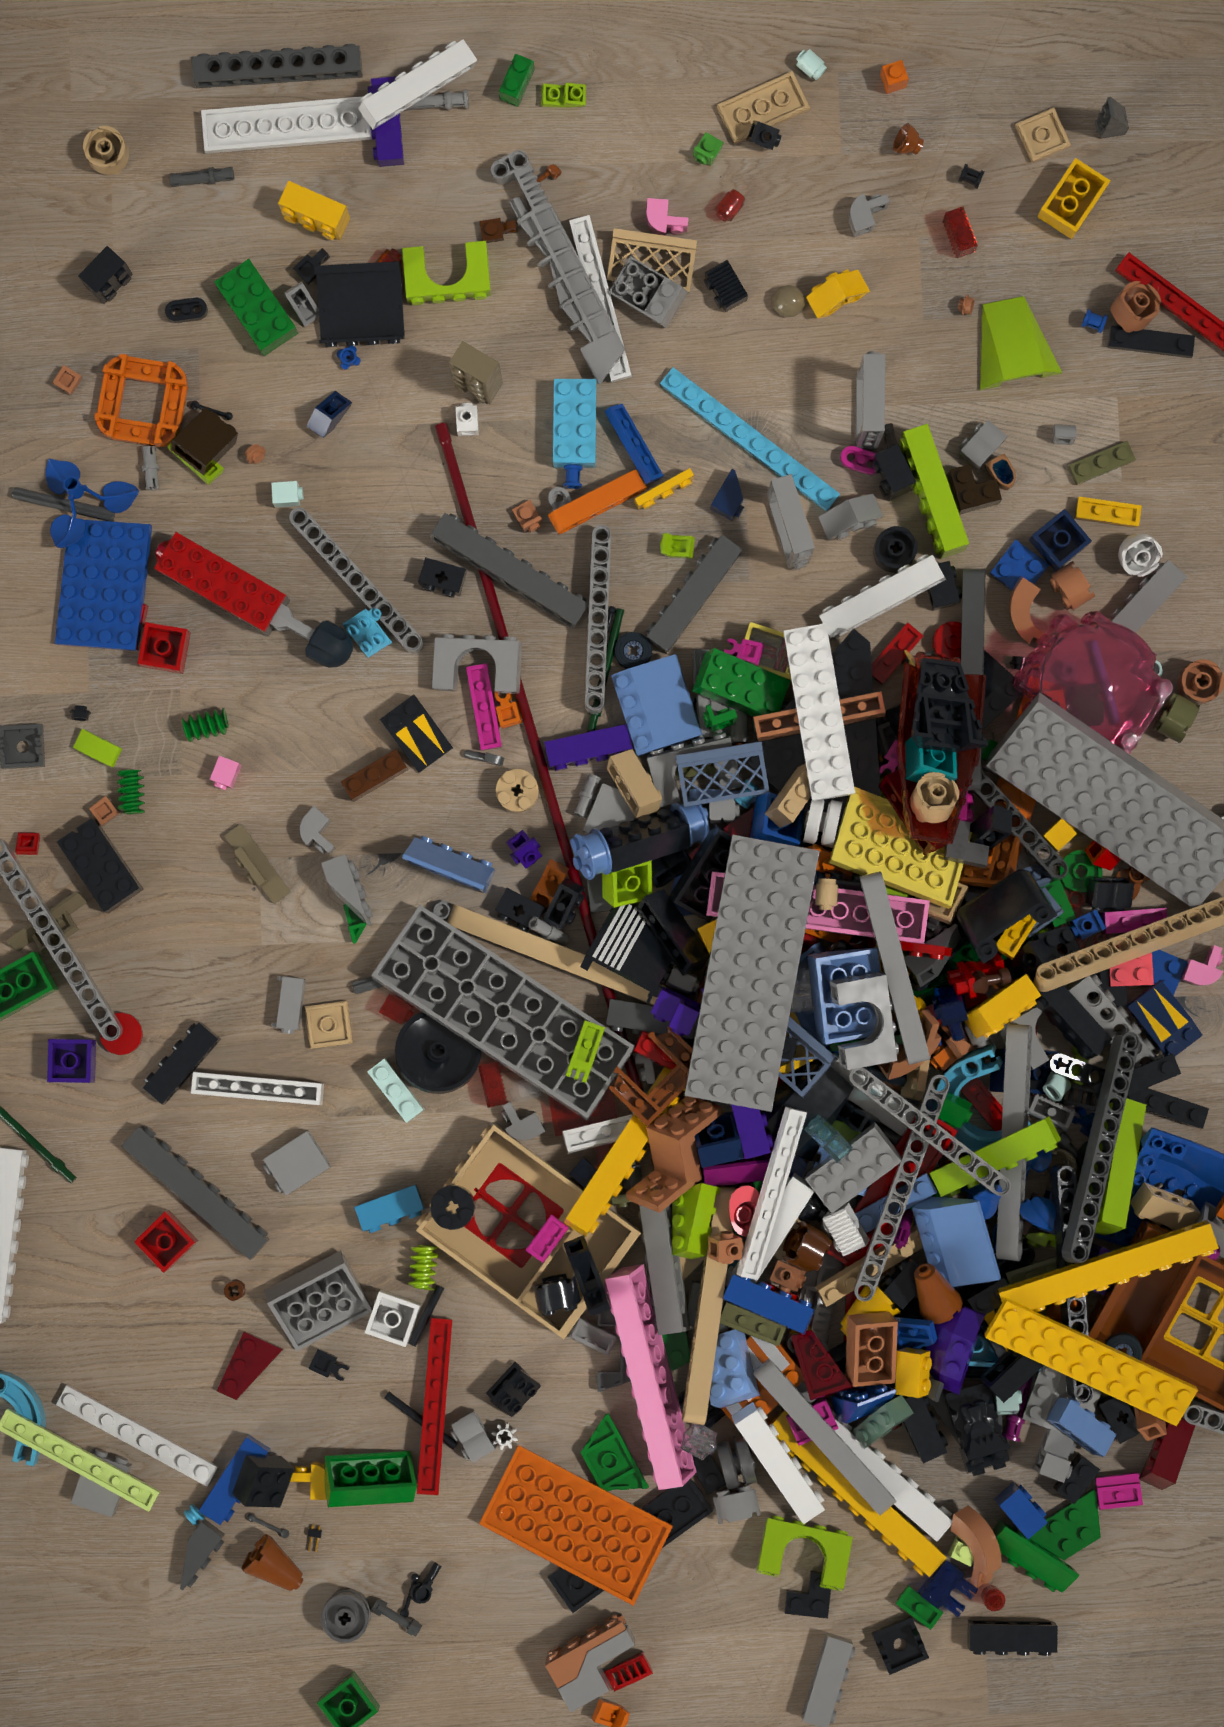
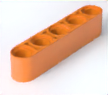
M637 469L559 507L552 511L548 517L559 535L641 494L647 487Z

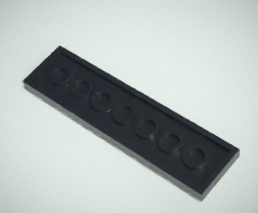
M691 1478L683 1487L669 1488L641 1508L673 1525L663 1547L714 1511ZM561 1567L547 1577L572 1613L604 1591Z

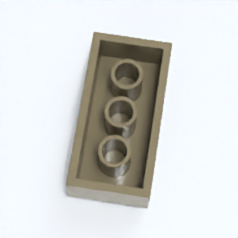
M462 341L449 362L453 381L456 384L455 387L463 393L470 392L474 395L473 398L482 404L484 402L491 404L503 384L500 363Z

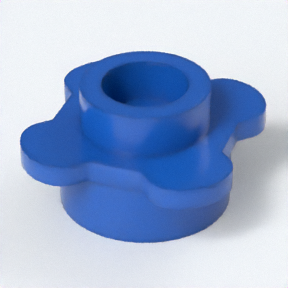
M349 346V348H344L337 352V357L341 360L342 369L347 370L350 366H358L361 359L357 357L355 346Z

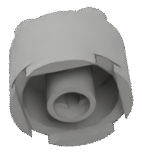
M751 1485L738 1487L735 1493H730L729 1490L716 1492V1497H713L718 1524H723L722 1519H726L729 1523L752 1518V1513L754 1512L756 1516L761 1515L756 1490L751 1489Z

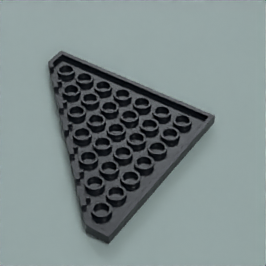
M853 629L832 653L839 700L874 693L870 642L857 630ZM795 697L783 711L796 708ZM876 718L844 724L854 787L881 797ZM801 733L760 741L762 742L767 780L779 791L782 790L797 767L806 763ZM759 755L751 756L746 761L755 771L760 765ZM760 768V770L758 771V773L762 776V772H761V768ZM849 795L824 799L823 812L826 813L831 800L842 802L835 840ZM811 797L805 805V814H807V810L810 809L812 801Z

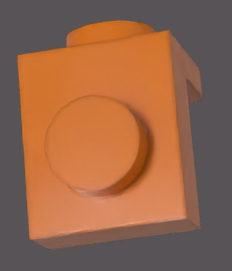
M599 1699L591 1719L596 1723L609 1727H625L630 1713L620 1704Z

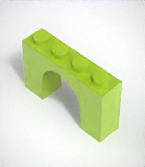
M486 241L465 242L466 272L460 281L448 286L436 284L428 277L423 246L402 248L407 302L412 303V305H422L427 301L438 304L453 299L455 302L465 301L466 298L483 300L487 296H491Z
M772 1516L765 1521L756 1573L778 1577L786 1545L794 1539L805 1538L816 1543L823 1554L824 1564L820 1587L842 1591L845 1585L853 1537L848 1536L846 1531L835 1530L834 1533L826 1531L827 1528L824 1526L814 1525V1528L805 1526L801 1521L793 1520V1523L784 1522L783 1517Z

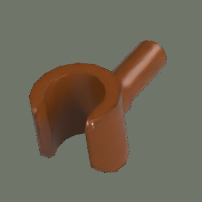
M552 164L536 181L541 182L549 176L555 180L561 175L562 171Z

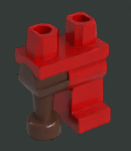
M998 952L985 964L982 961H968L965 964L959 962L956 963L957 969L947 971L948 983L954 987L955 993L957 995L967 993L970 998L977 997L976 993L985 994L990 985L999 982L1003 986L1011 984L1009 969L1007 967L1004 968V960Z

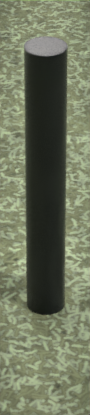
M436 1285L408 1342L410 1345L416 1347L443 1293L444 1287Z

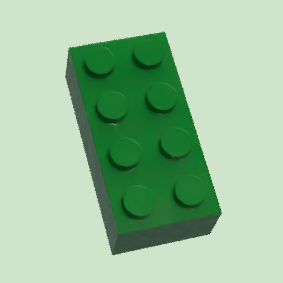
M247 259L214 281L217 289L263 356H266L299 334L295 325L250 259Z
M713 648L704 655L692 691L752 717L780 712L790 680Z
M33 951L0 969V1021L58 990L39 952Z

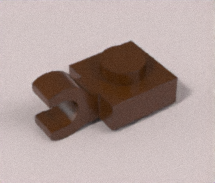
M501 218L480 221L482 241H486V243L504 241L503 234L518 232L515 220L507 221L503 224L501 223Z

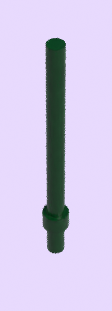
M616 608L606 649L605 688L625 611L620 608ZM594 698L593 705L590 706L596 708L601 703L598 699ZM602 711L598 714L588 713L590 718L586 731H595L598 717H601Z
M0 1106V1118L51 1165L52 1170L60 1173L68 1182L73 1183L77 1177L65 1167L66 1164L60 1158L57 1159Z

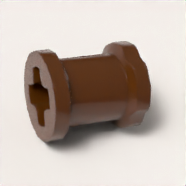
M240 1280L231 1281L224 1288L225 1297L231 1301L242 1298L246 1292L245 1284ZM237 1285L239 1287L237 1291L240 1293L233 1295V1290L230 1287Z

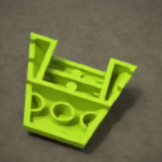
M1024 296L982 305L980 390L1000 387L1002 382L1041 375V378L1062 374Z

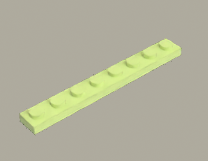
M9 1408L6 1409L0 1420L1 1432L148 1512L161 1492Z

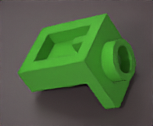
M705 132L698 146H695L693 150L695 160L700 164L711 166L723 147L724 142Z

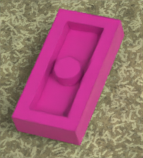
M969 790L959 791L958 819L973 822V809H970V805H974L973 792L969 793Z

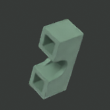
M900 1395L884 1404L852 1431L865 1449L892 1431V1428L905 1421L914 1412L904 1397Z

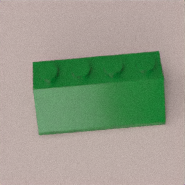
M410 1451L325 1456V1494L328 1508L414 1502L417 1483Z
M999 1519L992 1530L998 1541L1001 1553L1008 1557L1007 1562L1016 1568L1019 1566L1026 1569L1025 1574L1034 1580L1040 1578L1045 1582L1043 1585L1052 1592L1058 1590L1063 1593L1079 1577V1574L1072 1566L1037 1543L1027 1539L1022 1533Z

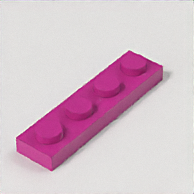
M487 663L466 667L481 751L501 748L502 743Z

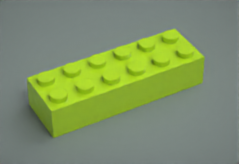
M928 423L903 431L898 446L905 456L906 462L916 480L912 490L914 495L919 496V510L921 515L925 514L927 519L925 527L928 535L932 534L934 540L932 547L935 555L939 554L940 559L964 552L969 545V541Z
M1128 1098L1126 1099L1094 1232L1104 1236L1125 1229L1146 1111L1145 1104ZM1112 1102L1109 1103V1107H1110L1111 1109L1113 1108V1103H1112ZM1105 1121V1122H1104V1128H1105L1106 1131H1107V1129H1108V1124H1107V1122ZM1100 1142V1143H1099V1149H1100V1151L1102 1152V1150H1103V1145H1102V1143ZM1095 1163V1164H1094V1171L1097 1173V1171H1098V1166H1097V1164ZM1090 1184V1185H1089V1192L1092 1194V1192H1093V1187H1092V1185ZM1087 1207L1084 1210L1085 1215L1088 1213Z

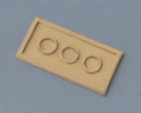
M793 71L716 106L734 144L747 139L753 120L774 127L810 110V106Z

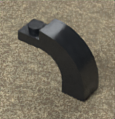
M584 1235L563 1243L590 1317L611 1309L601 1277Z

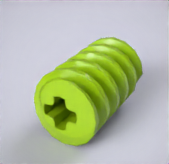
M419 1244L411 1248L417 1255L410 1257L416 1263L410 1265V1268L414 1269L415 1272L409 1274L410 1277L414 1278V1281L408 1282V1285L416 1289L435 1290L429 1286L435 1283V1280L430 1278V1276L436 1275V1271L432 1270L431 1267L437 1266V1263L432 1261V1259L438 1257V1254L432 1250L439 1249V1247Z

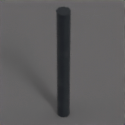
M389 1391L384 1399L422 1426L423 1416ZM443 1433V1443L454 1450L458 1442L446 1433Z

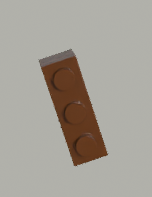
M395 749L342 780L341 783L351 800L355 802L409 769L399 752Z

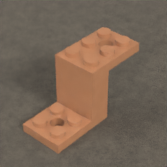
M686 1096L646 1127L654 1171L626 1192L627 1200L660 1213L700 1181L702 1175L695 1135L723 1114L721 1106L699 1098Z

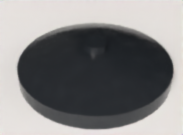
M423 1012L416 1014L404 1024L398 1034L395 1045L396 1064L402 1076L415 1088L432 1094L450 1093L463 1087L476 1073L481 1058V1050Z

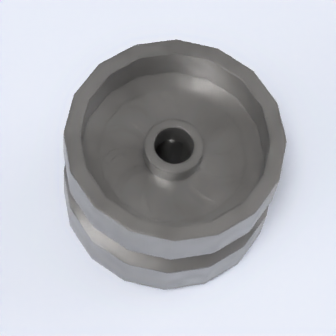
M743 1436L734 1438L733 1443L736 1452L733 1453L728 1441L716 1443L728 1490L739 1487L740 1483L737 1473L740 1472L746 1485L757 1483L751 1448H748V1444Z
M342 1589L335 1592L327 1600L321 1613V1624L325 1633L331 1639L340 1643H349L359 1639L366 1631L371 1619V1606L368 1599L361 1592L354 1589ZM344 1612L348 1613L349 1618L344 1617Z

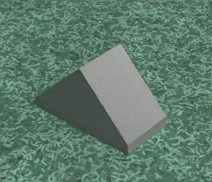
M302 281L284 292L288 303L304 326L319 318V309Z

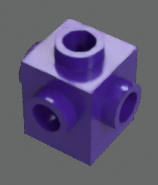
M521 830L506 842L512 850V853L509 855L516 864L521 862L525 869L542 857L538 850L541 846L534 837L530 839L524 830Z

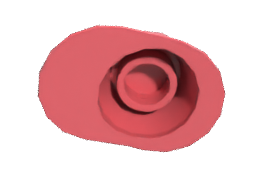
M749 1185L737 1188L729 1200V1219L732 1227L738 1235L744 1237L748 1235L759 1198V1192Z

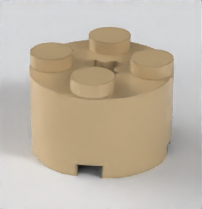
M100 126L93 131L91 130L83 141L84 154L91 167L98 173L117 175L128 163V146L122 135L113 127Z
M513 769L506 771L499 778L496 785V796L505 810L521 814L529 811L536 805L539 798V787L532 774L522 769ZM517 786L523 791V794L519 793L518 797L512 791Z
M930 772L922 776L910 797V806L918 821L940 823L949 818L959 798V789L953 780L950 781L945 778L946 775L939 772Z

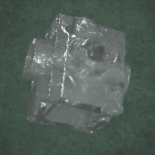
M692 1423L683 1434L681 1449L703 1461L709 1454L714 1453L717 1447L715 1442L717 1433L704 1425Z

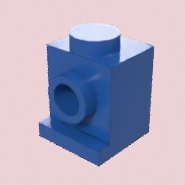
M1097 909L1070 921L1075 938L1078 937L1079 941L1106 929ZM1085 922L1090 923L1091 927L1089 930L1084 928Z

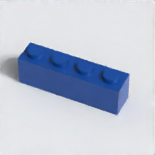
M732 1275L723 1297L725 1301L805 1335L815 1312L811 1308V1303L802 1299L796 1302L790 1299L792 1295L781 1290L779 1293H775L770 1290L771 1286L763 1282H759L757 1285L750 1282L751 1278Z
M248 1435L199 1509V1512L219 1525L224 1520L228 1522L235 1512L232 1510L236 1502L241 1503L232 1492L246 1454L268 1455L267 1453L271 1448Z

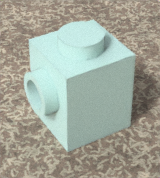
M297 481L271 483L272 501L275 508L300 506V500H304L303 487H299Z
M1017 1390L1005 1403L993 1393L994 1407L998 1415H1010L1019 1412V1404L1022 1403L1021 1390Z

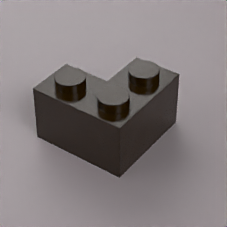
M970 464L949 470L947 477L959 515L998 505L1001 502L1002 497L997 479L976 484Z

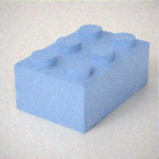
M736 1329L719 1334L717 1339L709 1398L711 1405L718 1408H724L760 1396L756 1378L753 1374L754 1370L745 1334Z

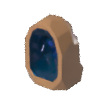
M1005 454L985 464V468L992 480L997 479L999 488L1009 490L1013 487L1016 480V472Z

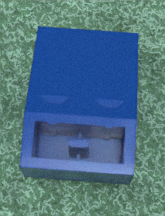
M886 1385L853 1387L837 1392L838 1394L831 1396L837 1420L847 1424L873 1414L884 1404L891 1401L896 1394V1389Z

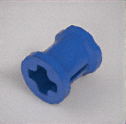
M1087 309L1081 327H1090L1098 330V333L1101 334L1108 315L1101 316Z
M565 465L566 478L563 487L567 489H581L580 471L583 470V466Z

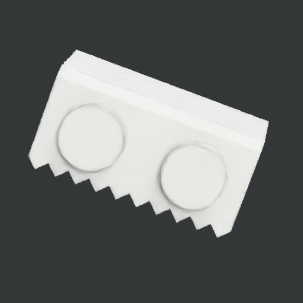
M849 1202L833 1213L827 1212L823 1217L824 1229L827 1233H831L836 1250L842 1252L843 1256L865 1247L870 1241Z

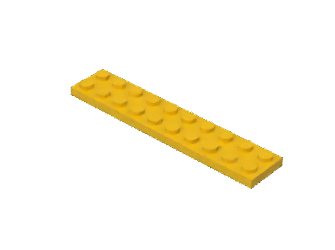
M1007 1298L1002 1302L984 1333L985 1338L1175 1426L1178 1425L1198 1392L1196 1386Z

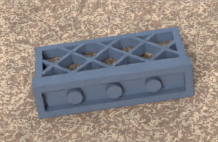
M762 742L676 755L684 807L769 792ZM759 755L760 765L756 771L745 765L749 757ZM746 757L743 763L740 760H738L739 758ZM734 759L741 764L734 775L723 768L728 760ZM725 761L722 766H720L718 763H716V762ZM709 763H713L720 768L713 779L702 772ZM697 765H703L701 769L696 767ZM691 766L698 771L692 782L683 776L682 768ZM743 766L753 773L746 784L736 777ZM760 768H761L762 776H760V775L757 773V772L760 770ZM721 770L732 777L726 787L715 781ZM700 773L711 780L704 791L693 784ZM755 775L763 780V790L755 791L748 786ZM734 779L744 785L739 794H733L727 789ZM684 780L689 783L687 789L685 788ZM713 782L723 789L720 795L714 798L706 793ZM693 786L702 794L696 801L688 802L686 793ZM746 788L751 790V792L743 793ZM725 791L730 794L727 796H722ZM703 795L708 797V799L700 800Z
M789 1016L787 1026L789 1037L798 1039V1045H803L806 1049V1057L794 1058V1061L806 1060L807 1073H795L794 1061H791L792 1074H782L779 1071L778 1077L803 1098L838 1058ZM809 1051L814 1055V1057H809ZM781 1059V1062L790 1061L786 1059ZM819 1059L825 1065L819 1072H810L809 1060ZM795 1076H807L808 1084L802 1091L796 1086Z

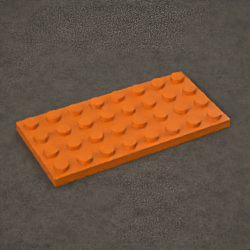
M518 1445L479 1523L483 1527L633 1606L673 1525L521 1445Z

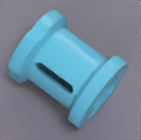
M752 782L749 783L748 786H750L755 791L760 790ZM746 788L743 793L751 792V790ZM755 795L735 798L734 800L744 808H748Z

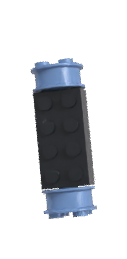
M689 798V799H688V802H690V801H696V799H695V798ZM674 803L671 805L670 810L662 809L655 814L643 815L636 820L624 821L614 827L602 828L600 831L595 828L589 834L583 836L576 834L571 839V846L575 856L573 864L576 870L580 869L586 879L592 880L595 875L600 873L607 875L611 871L614 873L691 848L693 843H702L710 831L708 810L705 807L702 808L701 804L684 807V804Z

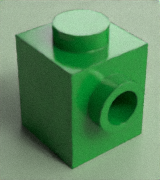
M948 1092L938 1118L953 1128H961L963 1122L968 1124L973 1113L970 1111L972 1103Z

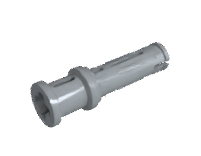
M464 89L463 92L452 93L446 91L444 94L429 95L406 110L445 107L448 110L455 107L469 109L468 90Z

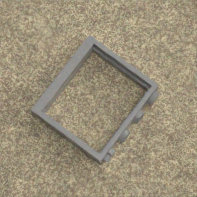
M869 351L867 354H863L856 374V447L864 450H877L885 431V354Z
M789 474L771 480L767 500L788 568L800 570L803 567H807L806 564L810 562L815 547L793 476Z

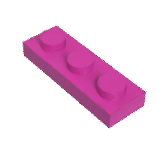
M1167 908L1102 912L1103 923L1106 927L1103 933L1130 932L1167 918Z

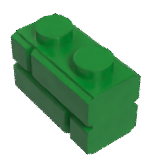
M515 54L499 89V99L519 107L534 73L535 66L534 61Z

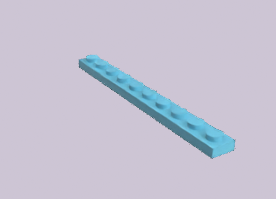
M674 367L661 381V387L777 475L783 477L792 474L796 489L826 512L840 496V493Z

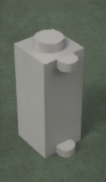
M277 976V980L282 981L277 1023H271V1027L282 1028L281 1033L294 1034V1030H300L306 979Z

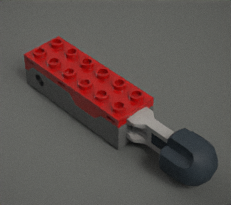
M175 532L172 539L161 542L155 552L157 564L154 569L181 587L267 636L271 634L273 628L278 631H293L308 640V645L305 649L306 657L328 668L339 667L350 658L353 651V643L349 634L344 629L328 620L322 621L315 630L293 617L292 611L287 607L290 600L286 594L178 532Z

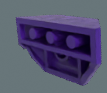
M967 1307L961 1308L959 1313L956 1311L953 1314L954 1318L950 1321L934 1324L938 1338L934 1344L926 1348L927 1351H930V1358L932 1360L929 1373L934 1380L944 1383V1389L959 1394L985 1318V1314Z

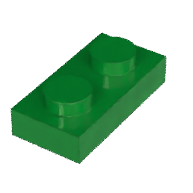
M909 1585L906 1586L895 1601L899 1607L930 1630L944 1613Z

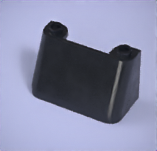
M1018 869L960 907L956 913V918L978 957L985 964L998 952V946L993 939L994 937L1029 914L1036 922L1046 923L1056 917L1057 913L1031 873L1025 869Z

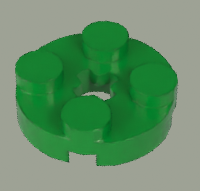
M1085 850L1073 851L1063 858L1067 864L1068 871L1061 882L1066 889L1072 892L1085 893L1088 890L1089 878L1102 877V867L1092 864ZM1059 865V875H1061L1064 869ZM1079 865L1082 866V869L1086 870V874H1083L1082 878L1075 874V870L1078 869Z

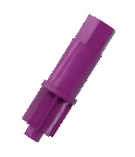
M907 1209L904 1212L893 1241L898 1249L906 1246L910 1236V1228L913 1221V1210Z

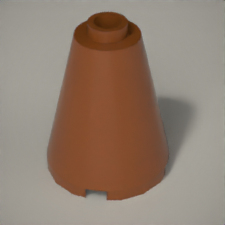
M932 1264L920 1265L915 1270L914 1277L919 1311L924 1320H932L934 1324L950 1321L954 1318L953 1314L956 1311L959 1313L961 1310L962 1300L960 1294Z
M268 1534L263 1535L255 1543L254 1546L256 1548L252 1553L249 1551L241 1567L242 1571L288 1591L297 1590L303 1582V1578H301L303 1573Z

